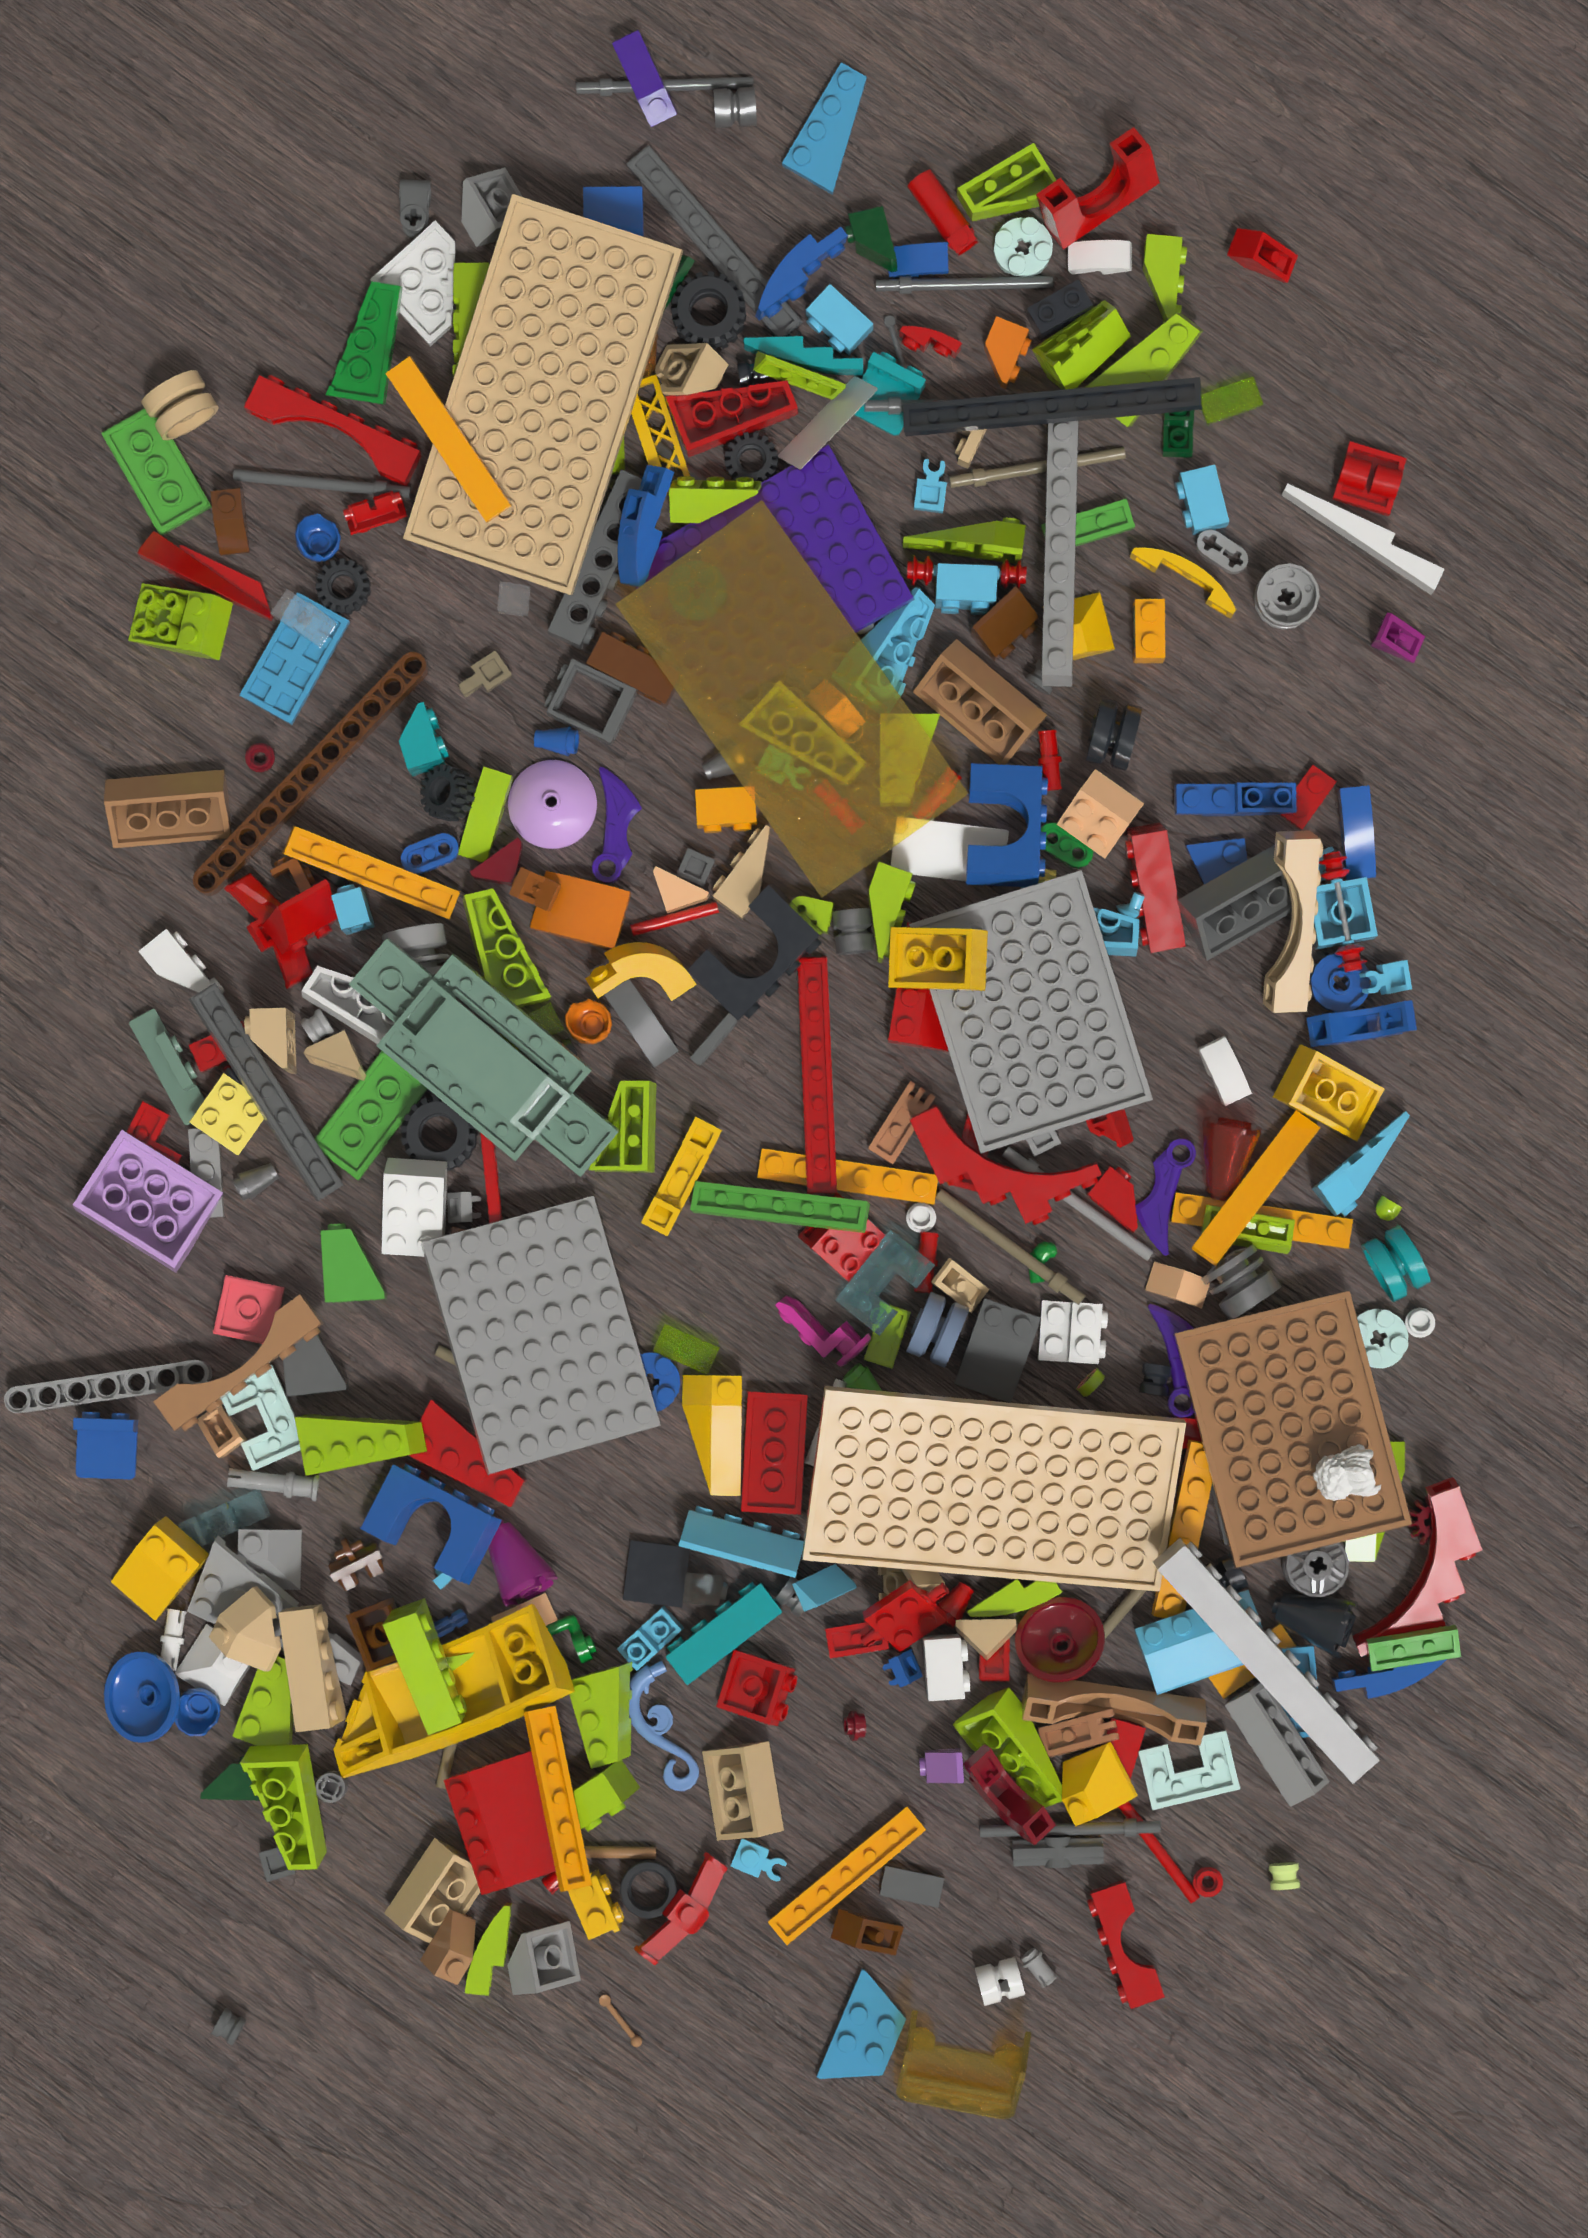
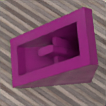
M1387 612L1380 623L1371 646L1407 662L1414 663L1425 636L1392 613Z

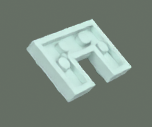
M271 1365L272 1369L261 1377L257 1378L254 1374L245 1382L248 1386L235 1396L230 1392L221 1398L228 1416L257 1405L268 1432L241 1443L252 1471L301 1450L294 1418L296 1416L273 1365Z
M1226 1730L1203 1735L1201 1746L1198 1745L1203 1766L1174 1773L1168 1744L1139 1750L1138 1754L1152 1810L1240 1790Z

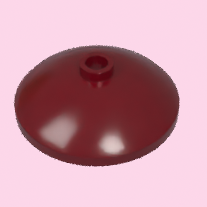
M1068 1597L1052 1598L1045 1603L1032 1607L1021 1619L1015 1635L1016 1652L1024 1668L1033 1676L1048 1682H1067L1083 1676L1096 1665L1105 1645V1631L1098 1614L1086 1603ZM1061 1646H1068L1065 1651H1059Z

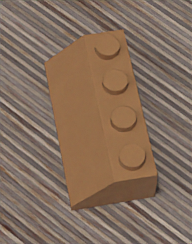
M958 639L940 654L913 691L914 694L999 765H1007L1047 716L1046 713Z
M224 770L105 780L104 805L113 848L227 839L232 834L229 796Z

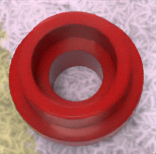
M1203 1867L1194 1874L1193 1887L1199 1895L1213 1897L1221 1891L1223 1878L1215 1868ZM1206 1876L1213 1878V1884L1210 1887H1204L1202 1884V1880Z

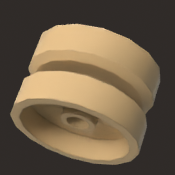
M197 370L183 372L166 380L151 390L141 401L149 417L158 418L155 427L163 440L175 439L189 433L208 421L219 409L211 393H202L205 383Z

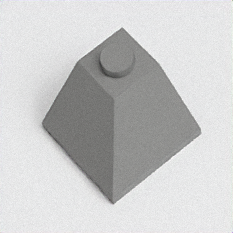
M505 167L472 176L463 181L461 222L476 247L498 240L512 194L523 197Z
M238 1529V1553L247 1559L246 1563L258 1573H264L284 1590H301L302 1530Z
M570 1921L521 1934L507 1965L513 1995L540 1993L581 1981Z

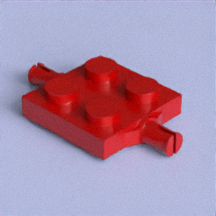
M909 1580L862 1612L864 1620L874 1629L860 1637L863 1645H866L868 1648L879 1639H883L901 1652L948 1621L946 1612L936 1603L937 1600L949 1594L948 1587L942 1582L928 1592L917 1587Z

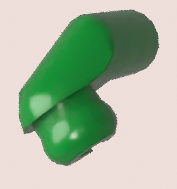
M1043 1241L1030 1254L1045 1264L1049 1258L1056 1256L1057 1247L1052 1242L1047 1243ZM1029 1269L1030 1284L1045 1282L1043 1278Z

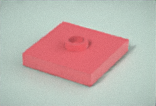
M225 1275L213 1334L263 1344L272 1326L275 1312L281 1308L285 1287Z

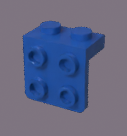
M82 1412V1418H73V1430H77L76 1475L78 1477L128 1480L135 1478L138 1420H131L128 1413H112V1419L100 1418L99 1412Z

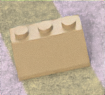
M287 1008L249 1009L250 1016H245L244 1020L245 1034H249L250 1039L282 1069L290 1074H297L295 1014Z
M769 1741L702 1751L717 1841L755 1838L784 1831Z
M434 1838L384 1914L402 1930L430 1943L449 1909L451 1908L466 1914L480 1893L470 1859L454 1847Z

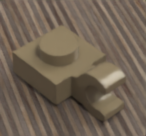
M495 650L472 665L471 669L474 675L458 686L466 698L481 686L485 688L487 693L511 678L512 674Z

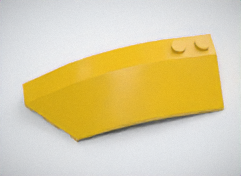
M530 1604L481 1629L442 1645L446 1658L474 1652L468 1661L452 1671L458 1695H462L467 1707L465 1717L462 1723L431 1735L427 1734L398 1662L369 1672L366 1671L361 1681L364 1685L358 1699H354L345 1720L348 1723L342 1738L337 1739L333 1749L341 1777H350L448 1747L500 1727L524 1716V1712L537 1710L575 1692L567 1664L535 1605Z

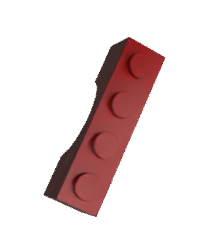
M1124 1879L1091 1890L1092 1898L1086 1901L1092 1917L1098 1916L1102 1927L1096 1930L1102 1946L1108 1944L1112 1956L1106 1957L1112 1975L1118 1973L1121 1985L1116 1986L1122 2004L1128 2002L1130 2009L1165 1998L1154 1966L1135 1962L1123 1951L1121 1945L1122 1927L1127 1918L1135 1912Z

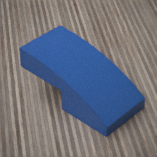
M948 242L894 247L898 271H889V278H899V276L916 278L919 275L948 274L949 272Z

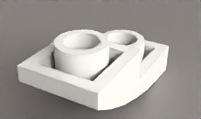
M1124 240L1074 242L1068 246V271L1072 275L1101 271L1103 275L1132 271V243Z
M1225 1036L1197 1048L1206 1072L1212 1078L1220 1101L1224 1106L1252 1094L1239 1062Z

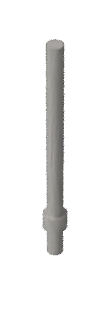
M1009 1146L1002 1155L1023 1171L1044 1172L1038 1168L1039 1164L1031 1158L1027 1160ZM1071 1192L1070 1196L1062 1199L1146 1261L1153 1254V1250L1073 1192Z

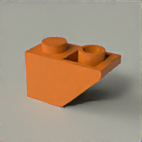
M996 316L985 342L984 350L1000 387L1006 389L1009 382L1015 383L1021 368L1016 365L1020 355L1026 356L1032 340L1027 338L1028 328Z

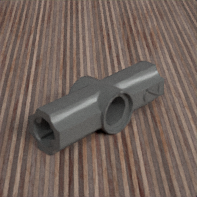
M1067 1835L1045 1836L1035 1846L1025 1839L1012 1840L1013 1866L1045 1865V1868H1068L1077 1864H1104L1103 1837L1071 1838V1836Z

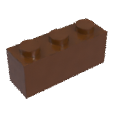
M611 631L609 635L602 632L586 665L637 689V693L667 708L682 679V672L678 671L679 666L665 658L662 662L652 657L653 652L645 647L637 645L635 649L625 644L627 639Z

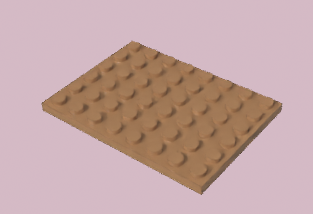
M1350 1291L1174 1334L1235 1569L1412 1525ZM1358 1444L1363 1445L1365 1449H1371L1374 1455L1369 1461L1374 1473L1375 1486L1381 1485L1378 1493L1369 1497L1349 1494L1346 1496V1499L1336 1501L1325 1499L1320 1490L1317 1489V1482L1313 1478L1316 1464L1324 1456L1341 1454L1342 1451Z

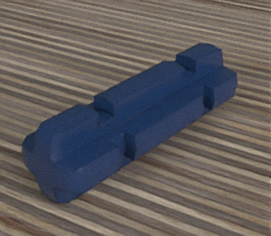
M463 1609L451 1613L452 1616L450 1617L447 1615L434 1622L439 1638L455 1630L454 1627L457 1626L459 1628L469 1622L468 1616Z

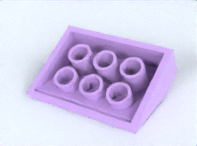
M121 1130L73 1203V1207L82 1215L177 1273L204 1229L223 1192Z

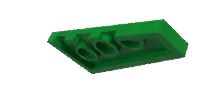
M371 282L357 316L358 320L353 332L350 333L346 343L347 347L342 359L339 360L335 370L336 374L332 384L329 385L326 395L385 405L389 378L385 373L391 370L402 286Z

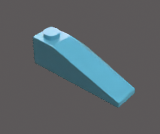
M916 587L911 591L915 600L885 616L847 653L832 675V678L848 694L879 714H889L903 694L906 683H903V679L908 666L913 667L916 657L912 655L917 641L923 639L935 604Z
M1407 1111L1400 1114L1312 1188L1334 1216L1340 1213L1346 1216L1358 1206L1355 1200L1365 1190L1410 1115Z

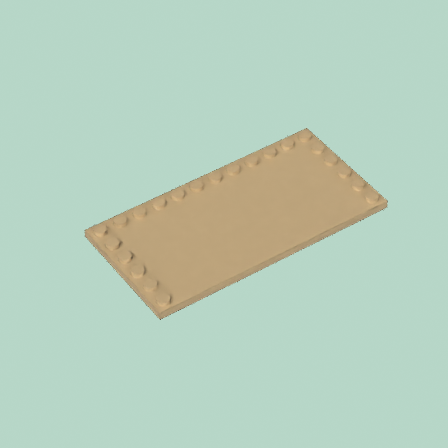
M512 194L445 407L512 506L490 522H486L436 447L432 445L403 539L573 595L682 257V249Z
M825 1386L802 1559L807 1561L1160 1592L1162 1574L1157 1570L1153 1561L1167 1549L1186 1421L1180 1418Z

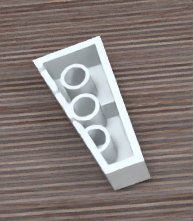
M317 966L301 990L302 998L378 1044L394 1025V1022L349 985L353 977Z

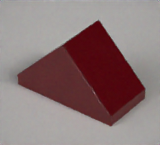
M517 837L471 870L470 873L473 878L479 881L512 886L513 880L520 868L523 850L522 842Z

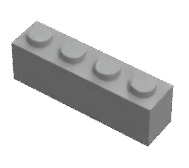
M1260 1682L1240 1692L1225 1704L1231 1718L1238 1725L1248 1744L1252 1747L1263 1764L1264 1769L1269 1773L1290 1807L1315 1795L1330 1782L1279 1702Z

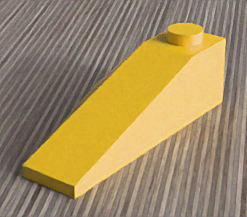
M683 1375L682 1406L710 1495L741 1496L742 1376Z

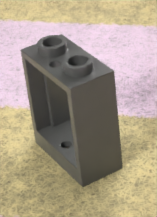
M572 659L569 665H563L557 680L561 681L557 691L551 690L544 705L548 708L546 713L549 717L612 747L638 694L637 689ZM577 673L621 694L603 732L559 711Z

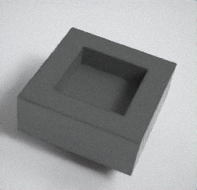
M688 848L676 876L704 888L714 866L715 859Z
M278 1847L259 1852L267 1882L297 1873L296 1870H288Z

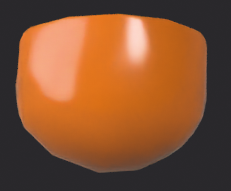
M591 999L580 1003H573L565 1015L568 1032L573 1039L581 1044L591 1045L601 1042L607 1038L612 1029L611 1013L604 1004Z

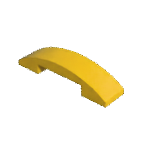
M1134 548L1131 552L1130 558L1155 573L1162 563L1211 594L1205 604L1226 617L1232 618L1236 608L1226 591L1210 574L1195 563L1174 553L1154 548Z
M695 1117L657 1194L654 1196L641 1221L642 1224L665 1236L669 1235L694 1188L695 1181L698 1180L722 1132L721 1129Z

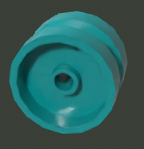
M1400 1225L1385 1231L1384 1239L1387 1248L1376 1238L1361 1245L1374 1276L1392 1302L1407 1296L1408 1289L1404 1278L1410 1286L1416 1289L1431 1282L1419 1251Z

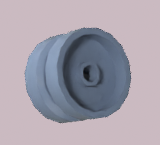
M930 1292L924 1308L920 1309L911 1330L913 1335L906 1352L921 1357L925 1354L929 1343L932 1342L934 1347L930 1355V1361L945 1368L970 1308L955 1302L951 1305L946 1318L942 1317L941 1314L946 1304L945 1297Z

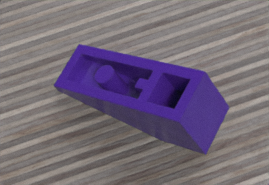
M639 30L612 42L650 127L677 115V109Z

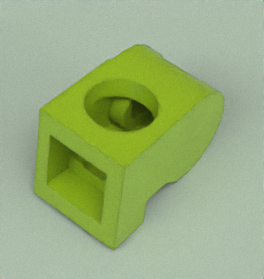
M806 896L794 898L792 902L813 923H817L816 926L824 934H828L835 906L834 903Z

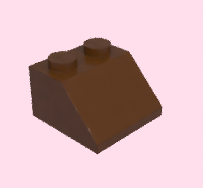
M1014 587L972 627L970 636L994 662L999 657L1005 660L1016 649L1013 644L1021 637L1026 640L1038 629L1035 624L1038 622L1039 616L1020 590Z

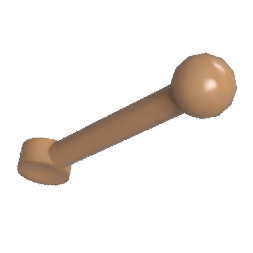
M607 1994L601 1995L599 1998L600 2005L607 2007L631 2038V2045L633 2047L641 2046L642 2038L634 2034L613 2007L610 1996Z

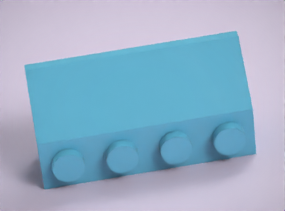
M696 1506L695 1511H688L679 1542L680 1547L786 1576L796 1577L804 1543L803 1540H799L801 1534L784 1529L782 1535L770 1532L772 1526L755 1521L753 1527L741 1524L743 1518L730 1514H725L724 1519L712 1516L714 1510Z
M1249 1590L1238 1593L1242 1597L1239 1603L1246 1610L1250 1606L1257 1613ZM1194 1609L1135 1629L1137 1642L1157 1695L1244 1665Z

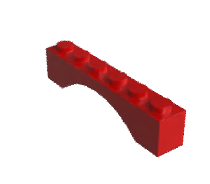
M259 375L244 405L248 414L272 425L307 421L321 423L338 429L351 437L366 451L374 462L380 476L399 485L408 486L422 457L420 450H417L418 445L406 438L398 441L390 437L391 432L383 427L375 425L373 429L364 425L365 420L353 413H348L345 416L337 412L338 407L325 400H322L321 403L311 400V394L302 389L295 388L292 391L283 387L285 383L274 376L268 375L266 379Z

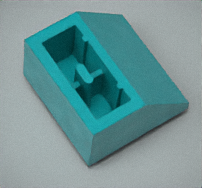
M424 702L417 704L399 739L407 769L412 777L432 771L436 766L446 765L444 758L449 757L442 736L437 737L435 730L440 729L433 708L427 709Z

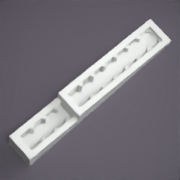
M1287 483L1282 493L1283 497L1432 595L1443 574L1444 568L1392 545L1394 532Z

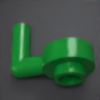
M569 1615L546 1625L551 1636L568 1629L581 1663L584 1664L593 1660L592 1653L597 1651L590 1635L584 1636L574 1615Z

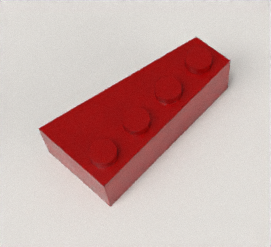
M431 1399L420 1420L427 1452L408 1456L509 1507H513L526 1479L513 1468L487 1475L477 1437L439 1403Z

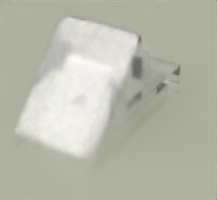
M286 589L270 613L273 617L319 648H321L337 625L335 621L313 604L307 603L288 589Z

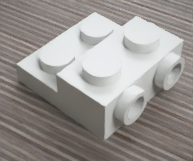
M1042 1300L1038 1360L1099 1364V1358L1105 1359L1106 1341L1100 1340L1101 1328L1107 1329L1108 1311L1102 1310L1103 1304L1080 1303L1077 1305L1075 1302Z

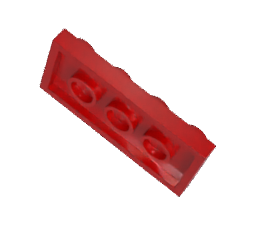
M748 1392L741 1512L801 1515L808 1395Z

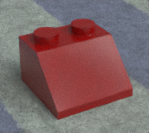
M326 879L277 906L263 924L282 955L290 950L296 953L309 944L307 940L314 936L317 939H321L333 930L331 926L338 917L332 900L330 885Z

